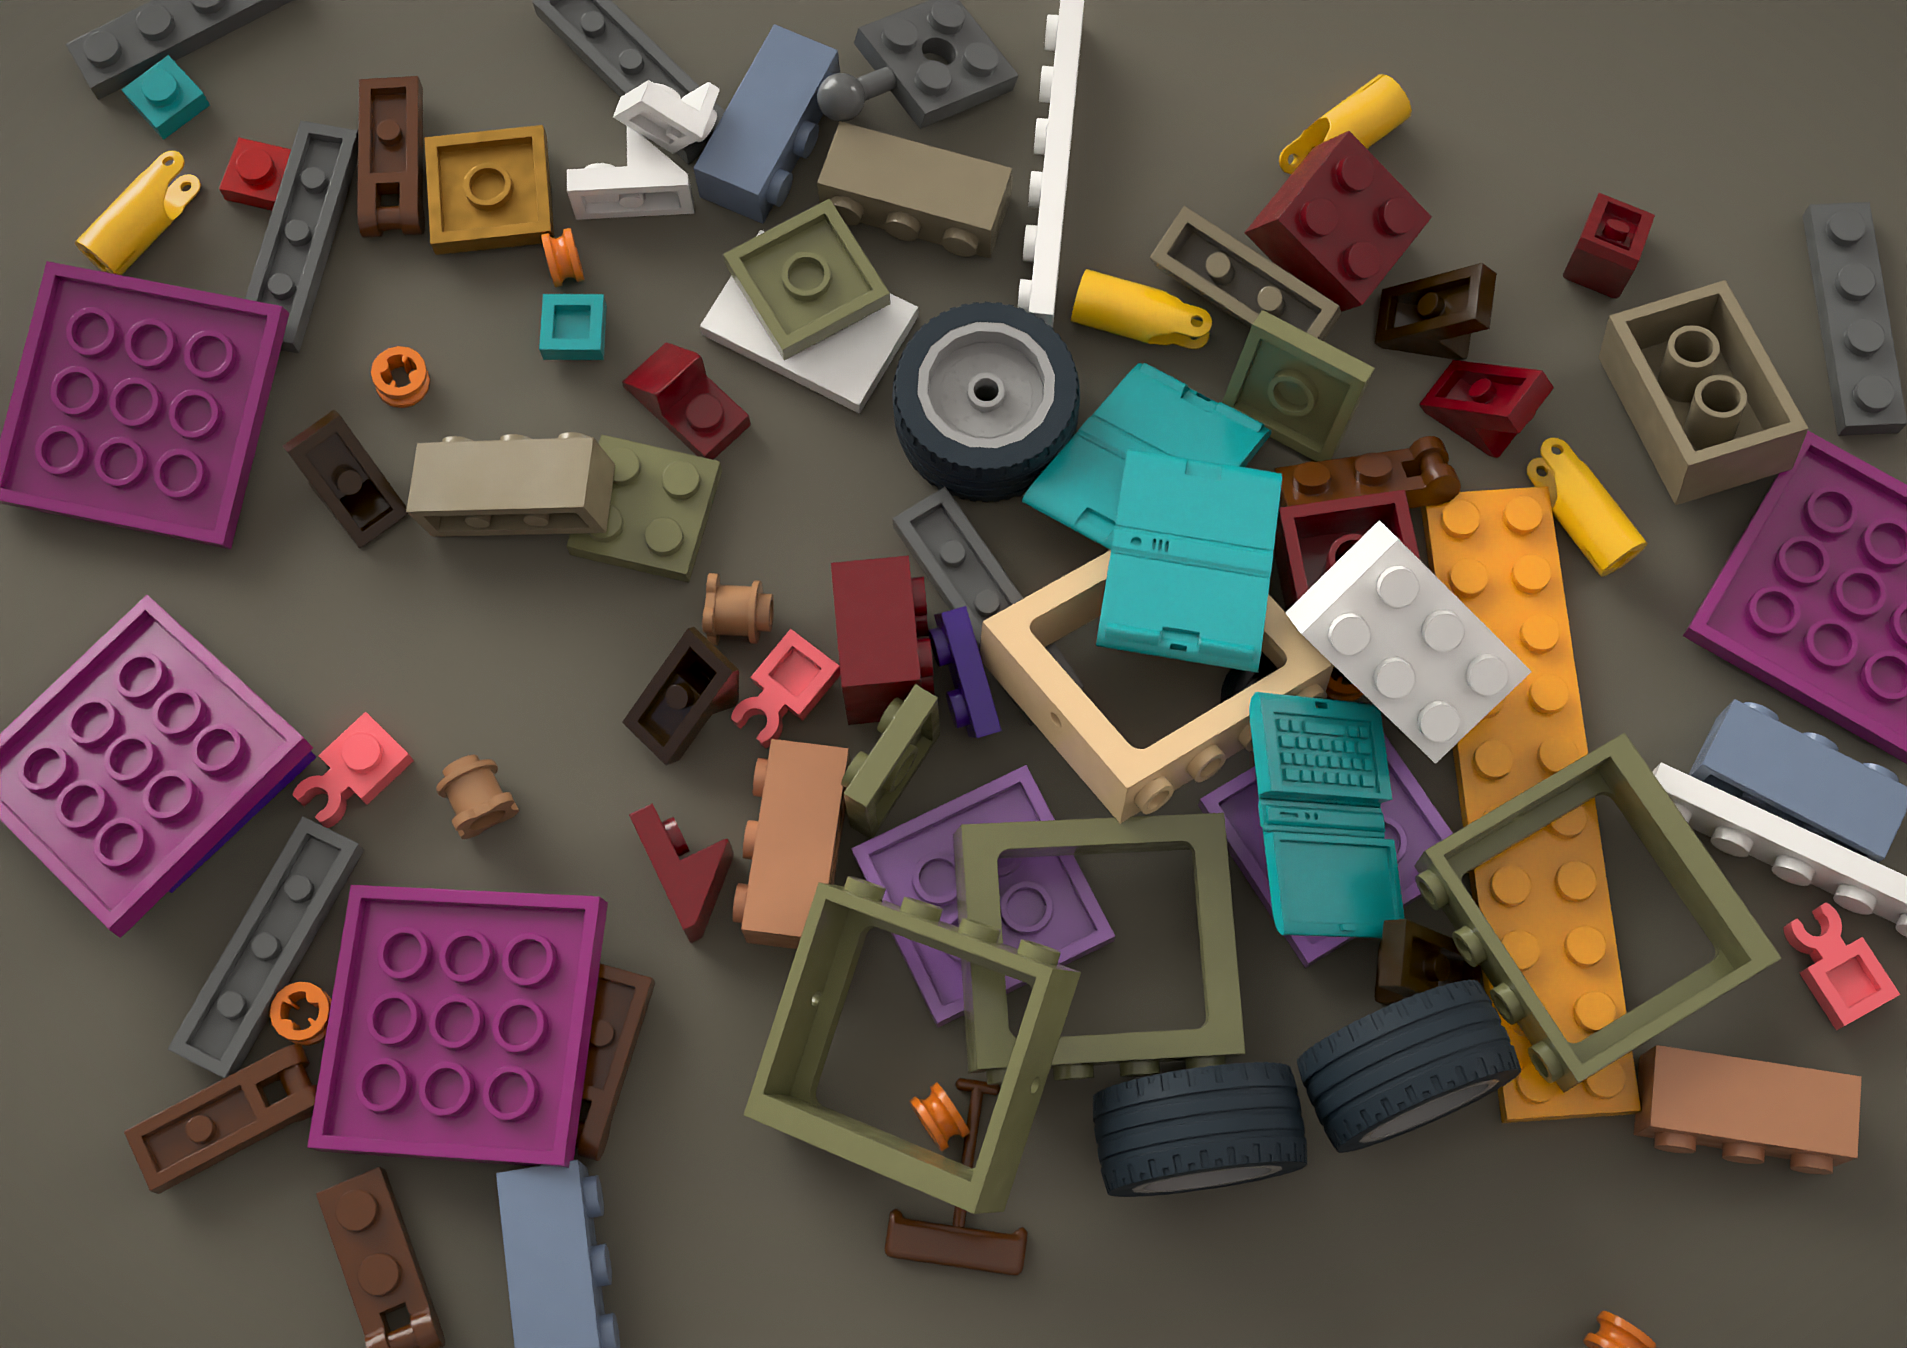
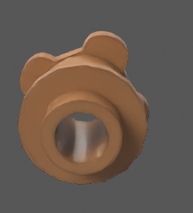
M708 574L702 628L703 633H706L707 639L713 645L719 644L720 635L749 637L750 643L757 644L761 631L771 632L774 617L773 594L763 593L761 581L754 580L752 586L720 585L719 574Z
M468 755L457 759L444 768L442 772L444 778L436 787L438 795L448 798L456 814L451 822L461 839L475 837L484 830L513 818L519 812L511 793H503L495 777L498 766L492 759L480 760L478 755Z

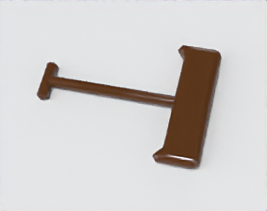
M959 1078L955 1083L957 1089L971 1092L966 1124L970 1134L964 1138L961 1164L973 1168L983 1094L997 1096L1001 1087L1000 1085H987L986 1081ZM956 1206L954 1208L952 1225L906 1219L898 1209H894L889 1214L885 1253L891 1258L1016 1276L1022 1273L1028 1232L1024 1227L1019 1228L1012 1234L965 1227L967 1211Z

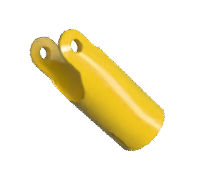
M1379 74L1303 131L1300 137L1286 146L1279 157L1280 168L1283 172L1292 174L1315 146L1347 131H1350L1368 149L1410 118L1412 109L1406 93L1392 77ZM1291 154H1293L1294 161L1291 164H1289L1288 158Z
M168 151L160 155L75 241L77 248H79L83 255L102 272L123 275L198 194L201 188L200 181L191 174L180 176L168 187V184L183 169L185 164L184 157L177 151ZM174 160L171 165H165L167 161ZM186 185H191L188 191H182Z
M1086 269L1082 276L1071 316V322L1147 344H1175L1189 349H1199L1205 346L1209 340V331L1212 327L1210 314L1200 307L1183 303L1179 298L1168 294L1166 291ZM1199 317L1202 319V321L1193 318ZM1190 337H1196L1198 339L1192 340Z
M1559 438L1546 439L1540 448L1542 458H1535L1529 462L1526 468L1527 475L1535 487L1549 486L1553 515L1601 577L1607 576L1636 557L1648 543L1589 467L1577 457L1570 446ZM1556 447L1560 449L1561 454H1554L1551 448ZM1536 469H1543L1546 472V476L1538 475Z

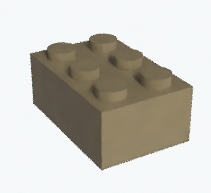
M1726 280L1609 315L1599 360L1675 506L1793 469L1809 428Z

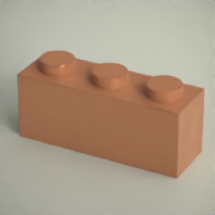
M771 739L768 759H757L753 780V796L762 797L759 820H748L743 842V859L752 860L749 883H738L733 904V922L742 923L741 930L747 943L797 949L818 883L834 885L846 808L844 792L847 788L842 786L841 782L851 763L849 748Z
M1656 1045L1640 1055L1637 1086L1641 1111L1635 1114L1634 1135L1654 1138V1148L1667 1152L1695 1153L1696 1145L1722 1149V1158L1732 1162L1762 1164L1765 1161V1156L1791 1159L1790 1169L1797 1172L1821 1175L1833 1174V1166H1838L1858 1158L1862 1076Z

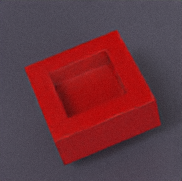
M239 137L219 187L225 200L272 211L291 149Z

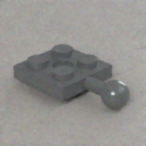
M928 0L859 27L854 44L875 71L858 78L847 73H835L828 76L818 89L817 101L820 110L826 117L833 121L846 122L859 115L866 100L891 91L921 129L1013 91L1019 75L959 0ZM933 53L940 55L949 64L945 65L934 60L928 61L923 54Z

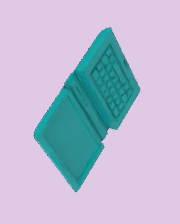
M1138 363L1038 476L1025 493L1022 502L1111 550L1127 449L1246 467L1268 440L1272 431L1266 428L1263 423L1222 402L1218 403L1202 395L1172 376L1146 363Z
M1127 449L1096 646L1258 672L1273 561L1282 473Z
M1255 692L1250 700L1249 717L1259 795L1260 825L1263 828L1272 912L1277 931L1281 935L1382 938L1384 920L1405 919L1395 841L1394 839H1384L1385 822L1380 808L1381 803L1393 800L1381 711L1374 704Z

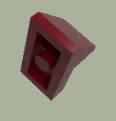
M1598 193L1563 272V277L1608 297L1619 298L1637 267L1655 215Z
M666 342L622 381L623 387L699 457L714 460L751 426L749 415L707 377L702 357L698 353Z
M1453 360L1419 405L1427 415L1488 456L1498 458L1514 437L1534 418L1536 411L1554 387L1543 370Z
M653 803L629 814L689 942L693 943L703 938L734 856L729 839L721 840L680 860L679 857L690 852L674 816L661 822Z

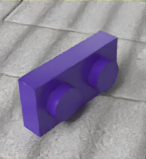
M963 606L934 614L937 628L928 630L937 665L939 667L949 666L955 689L947 691L946 698L955 727L958 729L966 726L968 736L973 738H980L1002 731L967 607Z

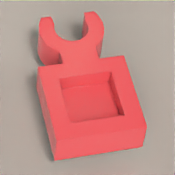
M790 629L750 677L753 683L763 691L758 697H749L742 700L733 710L731 720L741 729L749 718L754 715H764L767 717L765 728L760 731L756 738L759 744L766 749L770 747L771 739H779L783 729L782 718L788 710L803 721L839 678L840 666Z
M365 712L318 755L330 769L323 776H311L301 781L292 795L305 806L316 795L327 794L328 803L323 810L319 811L315 818L324 827L330 828L342 819L347 807L346 800L354 793L368 805L414 760Z
M1827 902L1812 911L1815 919L1821 926L1820 936L1810 935L1798 918L1783 927L1784 935L1789 944L1797 951L1809 954L1815 963L1799 972V974L1836 1030L1901 995L1863 937L1846 946L1840 936L1842 932L1841 918L1835 908Z

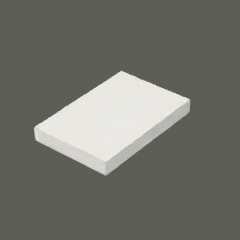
M760 230L757 236L764 233V231ZM731 275L701 323L700 328L703 336L860 414L919 317L917 306L890 293V305L784 361Z

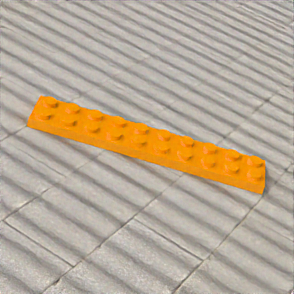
M1549 486L1459 492L1449 502L1421 507L1429 570L1532 671L1453 747L1463 828L1588 754ZM1594 797L1469 872L1472 899L1567 1042L1578 1043L1627 1013ZM1482 970L1484 991L1492 1001L1490 990L1494 987ZM1496 1009L1501 1019V1025L1505 1027L1511 1040L1510 1044L1514 1046L1521 1068V1073L1516 1078L1498 1089L1502 1123L1630 1115L1641 1111L1632 1051L1563 1093L1556 1081L1548 1083L1533 1065L1528 1054V1048L1532 1045L1518 1023L1509 1024Z

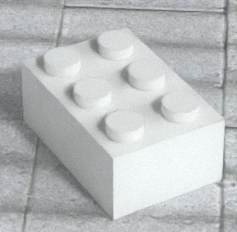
M1380 520L1285 612L1299 632L1435 764L1532 672Z

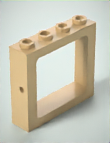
M1110 550L984 620L982 623L979 653L984 666L1121 824L1140 811L1143 814H1150L1158 810L1170 799L1175 790L1194 779L1196 782L1207 780L1223 766L1227 758L1246 748L1247 751H1253L1249 705L1255 692L1327 699L1326 689L1334 665L1299 632L1285 611L1268 594L1261 651L1273 662L1278 670L1145 749L1132 747L1045 648L1101 615Z

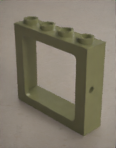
M1625 732L1426 849L1414 865L1419 873L1415 876V881L1423 898L1434 910L1443 909L1456 929L1452 933V937L1458 951L1470 966L1476 967L1479 965L1494 987L1490 990V996L1496 1009L1509 1024L1518 1023L1532 1045L1528 1048V1054L1533 1065L1548 1083L1556 1081L1563 1093L1781 959L1775 947ZM1598 795H1605L1615 802L1715 948V957L1712 962L1578 1043L1567 1042L1462 884V877Z
M1224 813L1136 816L1128 818L1121 824L1117 821L1116 817L961 824L954 832L953 847L958 923L960 925L962 918H968L1001 930L998 939L1000 943H1003L998 859L1191 850L1206 1011L1204 1025L1199 1029L1060 1037L1050 1069L1053 1068L1054 1081L1094 1078L1093 1066L1119 1065L1120 1077L1148 1076L1160 1074V1062L1185 1061V1069L1226 1064L1225 1058L1245 1054ZM961 959L968 1073L986 1072L987 1085H999L1003 1082L1017 1039L1009 1030L1005 975Z
M852 876L847 877L845 886L819 882L744 1116L970 1213L1004 1212L1081 972L1058 964L1061 952L1051 947L1021 939L1018 949L998 942L1001 930L968 918H962L959 927L940 921L943 909L933 904L905 896L901 906L883 900L886 888L878 884ZM874 927L1020 980L1032 988L975 1168L965 1166L824 1107L817 1100L816 1090L867 933Z

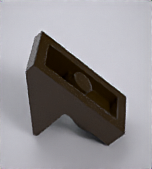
M1479 263L1382 289L1375 344L1383 349L1453 360L1467 359L1471 333L1490 329L1497 273L1484 263Z
M335 410L329 412L283 445V448L309 481L308 484L359 548L366 545L408 514L406 512V505L343 418Z
M695 627L688 628L622 723L665 765L679 761L712 714L733 708L739 702V669Z
M1407 919L1384 920L1382 940L1378 948L1374 995L1376 1002L1383 1005H1391L1424 991L1463 980H1477L1480 983L1481 967L1479 965L1472 967L1465 961L1458 951L1453 938Z

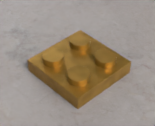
M543 125L424 137L430 244L435 255L542 244L541 235L547 233L554 238L548 144Z

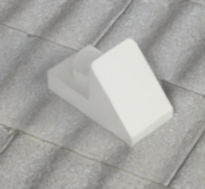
M628 126L627 166L615 167L606 163H595L586 166L584 169H567V193L576 220L695 214L694 199L688 174L644 136Z

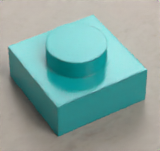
M169 55L121 89L129 103L163 140L210 106L204 93Z
M543 294L539 345L543 360H604L607 303L604 294Z

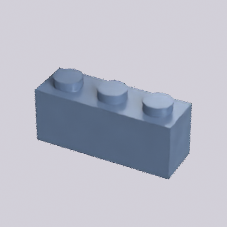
M773 25L693 168L700 198L762 224L765 222L773 205L780 207L784 203L793 181L792 170L800 157L806 159L811 154L819 134L818 123L823 116L818 105L817 93L821 83L828 76L840 73L838 50L778 25Z
M1736 699L1716 718L1688 774L1877 863L1885 859L1907 812V786L1899 783L1897 775L1889 769L1873 763L1862 764L1838 752L1837 745L1828 738L1816 733H1801L1779 722L1778 716L1769 708L1753 702L1742 703Z
M579 1160L570 1161L569 1168L542 1165L496 1173L514 1347L620 1348L615 1313L605 1314L602 1286L612 1284V1268L607 1244L597 1245L594 1217L604 1215L603 1193L599 1176H589L588 1168Z

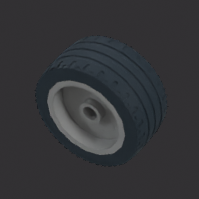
M986 301L985 303L973 302V304H962L960 307L950 308L949 311L939 313V316H934L927 324L922 325L920 330L915 332L912 340L908 341L901 354L895 372L892 392L895 428L909 462L916 471H919L923 479H926L932 486L935 485L939 490L946 487L951 496H958L959 499L963 500L970 499L973 502H999L1002 499L1009 500L1015 496H1022L1076 434L1080 406V386L1070 351L1068 352L1067 345L1062 341L1061 336L1055 333L1050 325H1047L1042 318H1037L1032 312H1026L1023 308H1016L1010 304L1003 305L1000 302L991 303Z
M1463 980L1439 986L1377 1010L1317 1042L1300 1055L1296 1062L1303 1086L1307 1089L1306 1093L1312 1106L1315 1107V1113L1319 1122L1324 1126L1325 1134L1339 1153L1363 1149L1425 1126L1491 1094L1521 1073L1520 1064L1514 1046L1510 1044L1511 1040L1507 1031L1501 1025V1019L1496 1009L1492 1007V1001L1477 980Z
M1275 1062L1232 1063L1197 1067L1122 1082L1094 1094V1132L1096 1143L1098 1144L1099 1163L1102 1167L1100 1171L1107 1194L1114 1197H1143L1200 1191L1273 1178L1306 1167L1307 1139L1304 1137L1305 1127L1301 1117L1300 1098L1297 1096L1298 1088L1291 1067L1287 1064Z

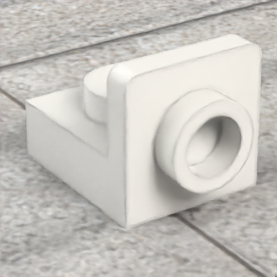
M648 80L620 97L613 118L674 154L694 142H702L711 132L717 118V112L713 107L720 89L708 82L681 99L680 95L672 88Z

